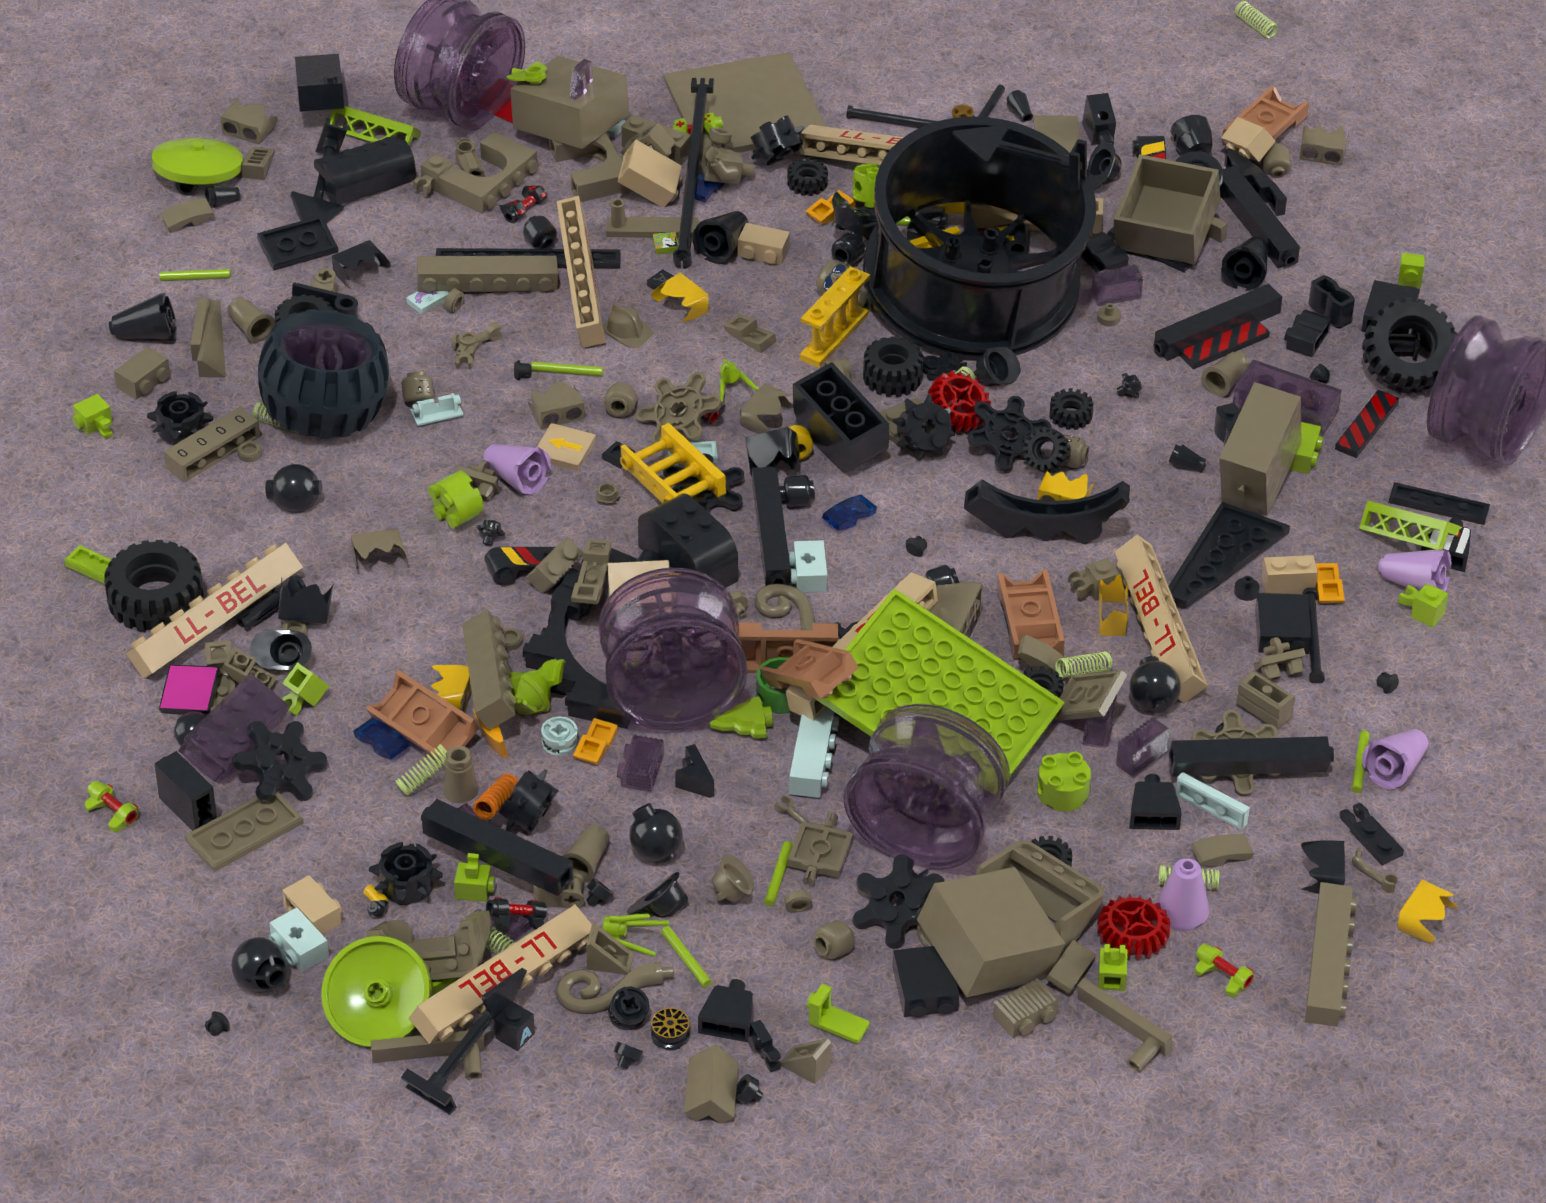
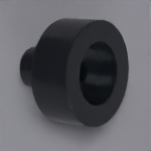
M1251 576L1240 578L1235 582L1234 594L1240 600L1252 601L1257 598V593H1259V583Z
M592 878L586 886L592 892L586 900L593 906L600 899L608 903L614 895L607 886L596 878Z
M618 1041L613 1051L621 1055L617 1065L628 1069L631 1059L640 1061L643 1053L642 1050Z
M749 1074L744 1075L737 1084L736 1100L743 1104H748L752 1099L759 1102L763 1097V1092L758 1090L759 1080Z

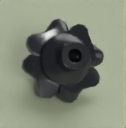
M1122 374L1123 381L1122 385L1117 388L1118 394L1120 396L1128 394L1135 399L1138 398V391L1142 389L1141 382L1136 375Z
M484 520L483 525H476V528L484 536L483 544L492 545L494 538L505 536V532L501 529V524L495 520Z

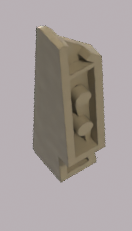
M198 298L190 344L192 361H197L199 377H226L221 304L219 300H211L209 298Z

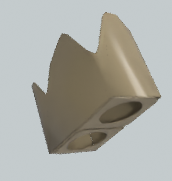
M239 100L234 101L221 115L222 134L261 144L278 121L277 116L266 118L264 104H249L239 107ZM231 123L237 129L236 134H230L226 131ZM243 129H252L256 133V140L251 141L247 139L243 134Z
M1304 126L1299 159L1342 166L1349 134L1347 139H1345L1343 126L1338 127L1337 130L1331 133H1327L1321 126H1317L1313 130ZM1312 147L1318 151V156L1315 159H1307L1303 156L1302 152L1305 148ZM1328 151H1336L1340 155V160L1336 163L1328 162L1325 159V154Z
M558 381L547 389L545 395L535 390L531 392L533 403L528 401V404L541 430L550 426L543 423L545 416L550 413H557L559 415V419L555 423L557 425H561L562 422L566 424L584 419V401L575 386L572 388L564 382ZM578 407L581 412L580 417L575 420L567 419L566 413L570 409Z
M764 383L740 409L741 426L758 434L770 431L757 415H778L781 407L793 408V404L785 397L791 395Z
M398 528L351 535L355 566V552H358L362 558L366 559L369 552L374 549L390 552L393 546H399L401 559L408 563Z

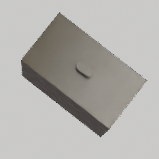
M557 56L545 64L547 67L545 71L546 78L541 83L530 84L527 81H520L510 88L513 128L581 149L629 116L626 75L561 56Z
M1139 154L1113 219L1115 245H1118L1125 251L1195 265L1220 202L1219 170Z
M1254 382L1219 457L1222 501L1268 516L1302 442L1300 396Z
M1015 867L934 883L917 918V921L966 997L1024 985L1035 981L1036 978L1040 981L1046 979L1065 946V942Z

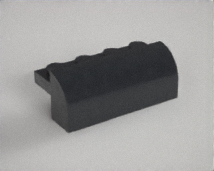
M394 136L385 137L379 141L366 143L359 147L346 149L342 152L326 155L314 160V168L325 178V194L335 205L410 183L416 179L415 160L410 146L405 139L398 141Z

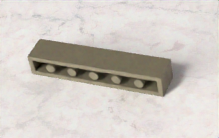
M417 256L418 292L451 291L454 288L462 292H535L557 290L558 267L556 256Z
M487 609L464 622L462 628L474 711L488 730L515 716L514 704L516 700L511 690L513 683L509 678L511 669L507 664L509 656L504 646L506 639L502 634L504 626L498 616L494 617Z
M1320 883L1305 1022L1338 1027L1339 1017L1345 1018L1347 1001H1342V996L1347 997L1349 980H1344V975L1349 976L1351 959H1346V954L1351 955L1353 939L1348 938V934L1353 935L1355 918H1350V914H1355L1357 898H1352V886Z

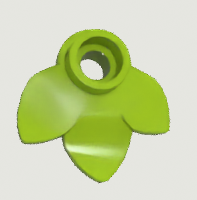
M535 62L525 70L512 68V74L507 75L506 78L510 81H527L530 84H539L546 78L545 71L547 67L542 63Z

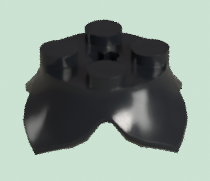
M835 192L832 198L834 209L832 226L840 230L847 229L862 240L863 238L869 240L873 229L877 225L875 207L851 209L852 204H849L838 192Z

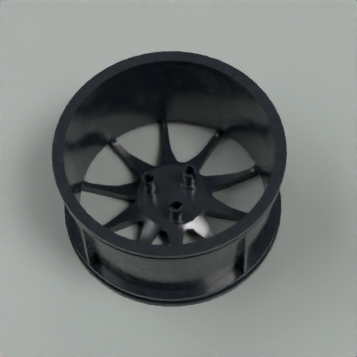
M975 116L945 119L925 125L906 135L890 149L884 157L876 176L874 207L877 225L870 235L863 260V272L870 274V279L864 284L869 300L880 317L895 332L925 350L943 356L948 355L949 357L960 353L963 354V360L977 361L984 354L985 350L996 347H1007L1015 355H1020L1042 346L1061 332L1071 319L1077 305L1080 291V265L1078 260L1090 239L1096 219V198L1088 175L1086 179L1080 178V189L1075 191L1069 189V170L1062 169L1058 165L1000 150L996 151L990 163L986 165L953 137V131L1008 125L1009 130L1003 139L1005 142L1060 156L1064 154L1069 155L1070 153L1063 146L1045 134L1022 124L1003 119ZM964 202V232L962 234H951L942 231L928 222L920 214L919 210L939 204ZM970 203L994 206L1014 213L1018 217L1008 227L999 232L995 228H987L984 231V236H982L973 221ZM908 216L936 247H915L901 233L896 224ZM1027 220L1046 234L1056 248L1048 252L1021 253L1009 250L1004 245ZM1038 266V267H1035V268H1032V269H1029V270H1025V271H1021V272L1017 271V270H1021V269H1025V268H1029V267Z

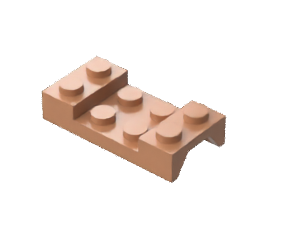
M1270 86L1237 117L1264 127L1275 140L1290 125L1296 127L1307 117L1309 102L1304 101L1297 107L1281 100L1276 87ZM1235 118L1234 120H1232V121L1223 129V134H1224V133L1227 131V129L1232 125V123L1236 120V118Z
M1042 570L1031 581L1012 582L1003 573H998L997 590L1000 603L1005 611L1013 659L1020 658L1018 649L1021 636L1023 635L1034 637L1063 655L1065 640L1048 570Z
M735 622V673H757L760 665L769 659L777 657L791 658L793 656L794 641L797 639L833 647L838 641V624L812 623V630H761V623Z
M797 639L794 641L793 656L777 669L763 666L760 668V671L769 686L784 689L790 685L802 687L807 696L823 699L828 697L837 685L848 681L852 677V673L859 667L849 651Z
M399 669L395 673L393 688L380 703L368 705L366 708L374 720L389 730H395L436 760L430 753L432 751L441 762L442 760L434 748L442 755L437 748L439 744L446 751L452 747H465L480 729L472 717Z

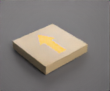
M551 423L537 447L548 453L552 465L579 471L596 442V434Z

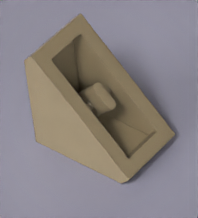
M593 924L587 942V970L627 975L630 972L634 953L599 925Z
M826 1038L794 1045L781 1060L780 1065L816 1084L830 1067L831 1041Z

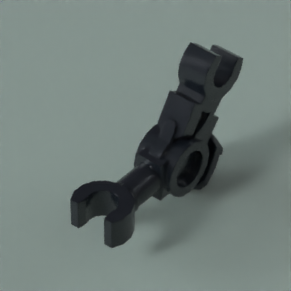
M960 353L950 358L948 355L940 357L933 355L923 356V373L927 375L928 380L934 381L943 373H949L953 370L958 371L963 366L967 367V362H962L963 354Z

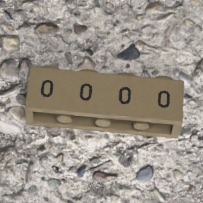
M238 407L165 450L166 469L182 482L188 481L237 452L238 446L241 443L255 441L260 438L259 421L242 407Z

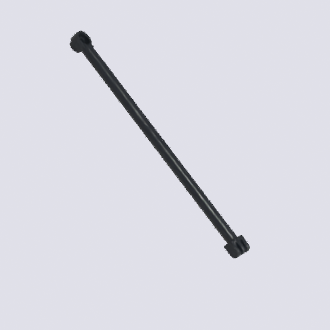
M692 78L691 93H696L678 248L673 252V263L681 268V261H683V268L688 267L691 263L689 244L707 93L713 94L714 78H709V84H705V78L700 79V84H697V78Z

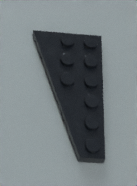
M1221 502L1168 586L1175 604L1185 609L1287 535L1290 531V525Z

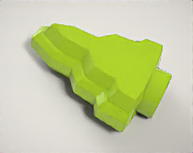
M759 696L746 699L744 703L735 705L732 710H724L709 717L710 728L721 731H736L740 735H751L753 738H767L766 728L773 727L772 710L770 706L763 707Z

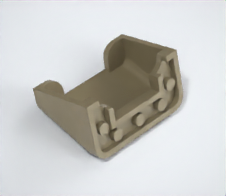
M971 581L936 585L938 602L928 611L965 635L970 623L978 621L981 615L983 584Z
M489 910L471 913L465 920L459 922V930L448 937L413 940L411 927L403 920L384 921L366 931L367 937L385 936L394 938L410 946L425 962L431 980L465 976L481 965L491 930Z

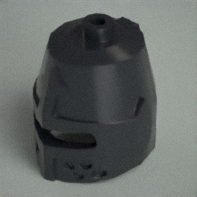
M1189 115L1180 118L1172 124L1170 133L1175 142L1176 149L1181 155L1189 152H1204L1207 154L1211 152L1213 146L1212 131L1206 117Z

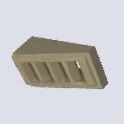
M252 147L241 166L242 178L265 180L275 154V149Z

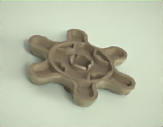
M702 372L693 373L688 381L679 387L672 385L668 378H661L655 383L654 388L659 394L658 401L651 406L641 407L636 413L638 421L644 424L657 423V428L651 436L653 443L660 441L661 426L670 423L679 433L684 432L690 440L697 441L702 437L701 417L707 413L716 412L721 408V399L718 395L702 396L700 394L706 384V377ZM686 407L683 409V411L679 413V415L675 413L678 410V408Z
M1227 710L1222 715L1224 728L1220 732L1211 733L1205 729H1197L1192 734V740L1277 738L1278 730L1271 724H1264L1256 730H1249L1242 725L1241 715L1238 711ZM1278 773V774H1268V775L1273 776V777H1276V776H1278V775H1280V774H1282V773ZM1256 774L1200 776V778L1205 782H1209L1218 776L1230 777L1235 782L1237 793L1247 796L1254 790L1253 775Z

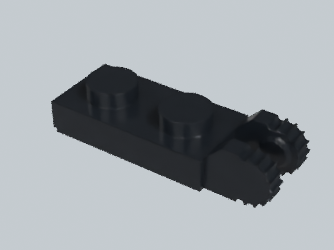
M1359 802L1353 805L1355 815L1361 820L1359 822L1356 821L1354 814L1350 810L1344 809L1340 811L1339 816L1381 866L1403 856L1404 849L1373 816H1370L1368 809Z

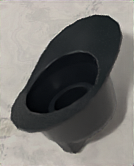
M1110 142L1099 144L1091 154L1087 175L1093 190L1098 189L1104 183L1112 182L1121 170L1122 161L1115 153V148Z
M1007 347L989 348L977 359L976 370L973 373L974 376H979L986 385L1013 383L1020 375V362L1013 351Z
M266 630L257 634L252 640L250 653L252 657L257 659L256 664L262 668L269 670H292L297 662L302 666L308 662L312 653V645L309 638L300 631Z
M673 873L657 888L637 900L628 908L627 913L632 914L644 908L656 917L663 918L675 914L688 901L686 893L677 881L680 873Z

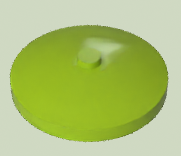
M190 137L174 139L160 144L152 152V168L156 173L166 179L186 184H214L227 181L241 172L243 164L242 153L236 147L210 138Z
M385 936L365 937L347 945L331 961L322 983V1005L329 1023L338 1034L354 1044L371 1048V1041L409 1037L417 1030L409 1017L418 1005L432 997V981L423 959L407 944Z

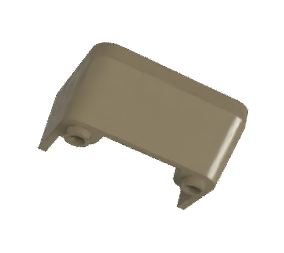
M1017 841L978 865L975 875L1015 867L1046 915L1056 921L1054 927L1065 942L1064 948L1069 946L1073 940L1076 941L1100 906L1105 893L1102 886L1029 841Z

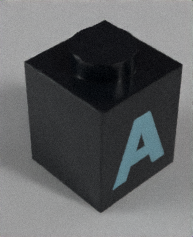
M513 1001L495 1018L496 1039L516 1051H519L535 1034L534 1014Z

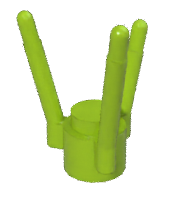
M727 359L722 361L723 364L719 369L721 375L719 381L721 403L724 399L725 385L727 383H735L739 378L755 391L759 390L756 384L743 371H739L734 362L727 361Z
M649 914L610 915L604 917L602 929L628 949L654 957L656 955L654 951L621 940L620 938L621 936L626 937L627 926H667L669 921L643 920L649 919Z

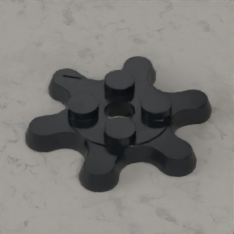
M1011 396L1004 410H995L984 401H980L974 406L976 417L985 426L981 430L971 431L968 434V443L971 447H987L988 450L995 452V466L1000 471H1006L1011 468L1013 458H1024V455L1027 453L1023 451V447H1028V444L1024 442L1026 439L1031 440L1029 436L1031 432L1036 434L1035 429L1040 428L1043 430V427L1052 428L1050 422L1045 419L1029 420L1023 413L1025 402L1019 396ZM1004 431L1012 432L1015 437L1007 439L1008 437L1004 434ZM1040 449L1041 458L1046 459L1045 452Z
M703 453L710 462H714L710 454ZM672 465L663 470V475L667 478L683 470V468ZM732 467L727 470H720L725 475L726 494L717 497L712 491L704 490L692 496V498L709 513V508L716 505H723L729 509L739 508L743 500L742 496L732 491L729 487L739 484L743 480L744 471L741 468ZM691 476L677 483L672 489L678 493L700 482L697 477Z
M261 721L250 723L247 733L254 741L255 748L250 752L242 751L236 753L232 758V764L240 771L251 770L258 775L260 782L255 790L257 798L268 802L274 798L276 790L288 788L300 801L311 799L313 788L305 775L310 770L321 771L325 769L328 760L325 753L308 751L306 746L300 743L304 735L302 723L299 721L288 723L282 734L270 732ZM284 754L287 764H279L275 760V756Z
M903 854L897 855L892 863L893 869L888 876L876 878L870 873H862L856 881L858 889L868 894L870 902L865 908L855 912L852 919L853 925L858 929H867L874 924L882 925L886 930L885 943L892 949L902 947L905 942L907 928L912 925H920L917 918L933 884L944 882V878L936 873L920 879L914 878L911 874L912 860L909 856ZM895 894L905 897L901 905L894 906L891 904Z

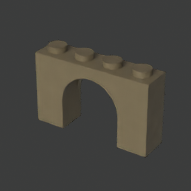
M495 131L480 142L481 159L501 168L503 171L493 176L479 177L452 166L439 177V194L483 214L489 208H493L502 197H506L516 185H520L530 173L533 174L537 170L536 150Z
M608 131L583 149L549 139V150L556 162L578 157H593L603 162L593 168L571 172V190L574 196H579L581 202L630 191L629 188L617 182L623 157L618 155L615 143H611Z

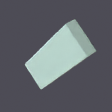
M1183 772L1177 777V797L1239 829H1243L1247 825L1250 807Z

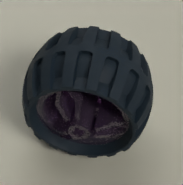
M311 309L301 313L295 312L288 315L283 321H278L263 345L258 364L259 391L269 416L273 420L278 421L281 427L287 430L290 429L298 432L299 435L315 436L321 439H330V437L338 436L346 437L350 436L351 433L360 432L365 429L378 414L385 399L389 382L387 352L380 334L376 333L373 326L368 322L365 323L354 315L339 313L336 310L317 311L316 309Z

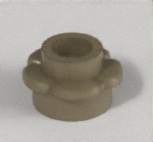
M609 482L600 484L595 492L597 495L596 500L600 503L612 504L619 498L617 487Z

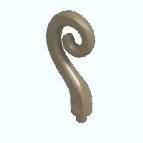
M770 584L762 587L756 593L754 599L755 607L761 614L771 618L785 616L791 609L789 601L791 600L799 609L801 630H812V623H816L814 611L807 596L799 589L790 585ZM779 596V606L773 607L766 603L770 598Z
M661 962L638 966L608 992L595 998L592 997L596 996L601 988L598 976L589 970H574L565 974L559 980L556 987V998L565 1009L580 1014L597 1013L608 1009L613 995L623 987L641 988L649 985L663 984V978L674 977L673 966L662 967ZM579 982L589 984L580 991L583 999L576 998L570 993V988L574 984Z

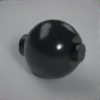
M290 464L278 470L273 480L266 481L265 493L267 499H274L275 503L284 511L299 513L310 509L316 503L318 496L322 494V482L318 480L316 474L310 468L301 464Z
M1145 657L1140 660V666L1136 668L1131 676L1129 683L1130 694L1140 708L1150 712L1163 713L1177 701L1180 695V678L1172 666L1160 661L1158 657Z
M651 803L645 804L633 811L632 815L635 820L630 827L629 839L634 851L643 859L653 862L661 860L662 863H665L676 857L675 852L680 848L683 838L682 827L678 819L667 810L653 809Z
M254 937L244 941L234 952L231 963L232 973L236 981L243 988L252 992H266L279 987L284 982L287 959L283 949L275 941L265 937Z

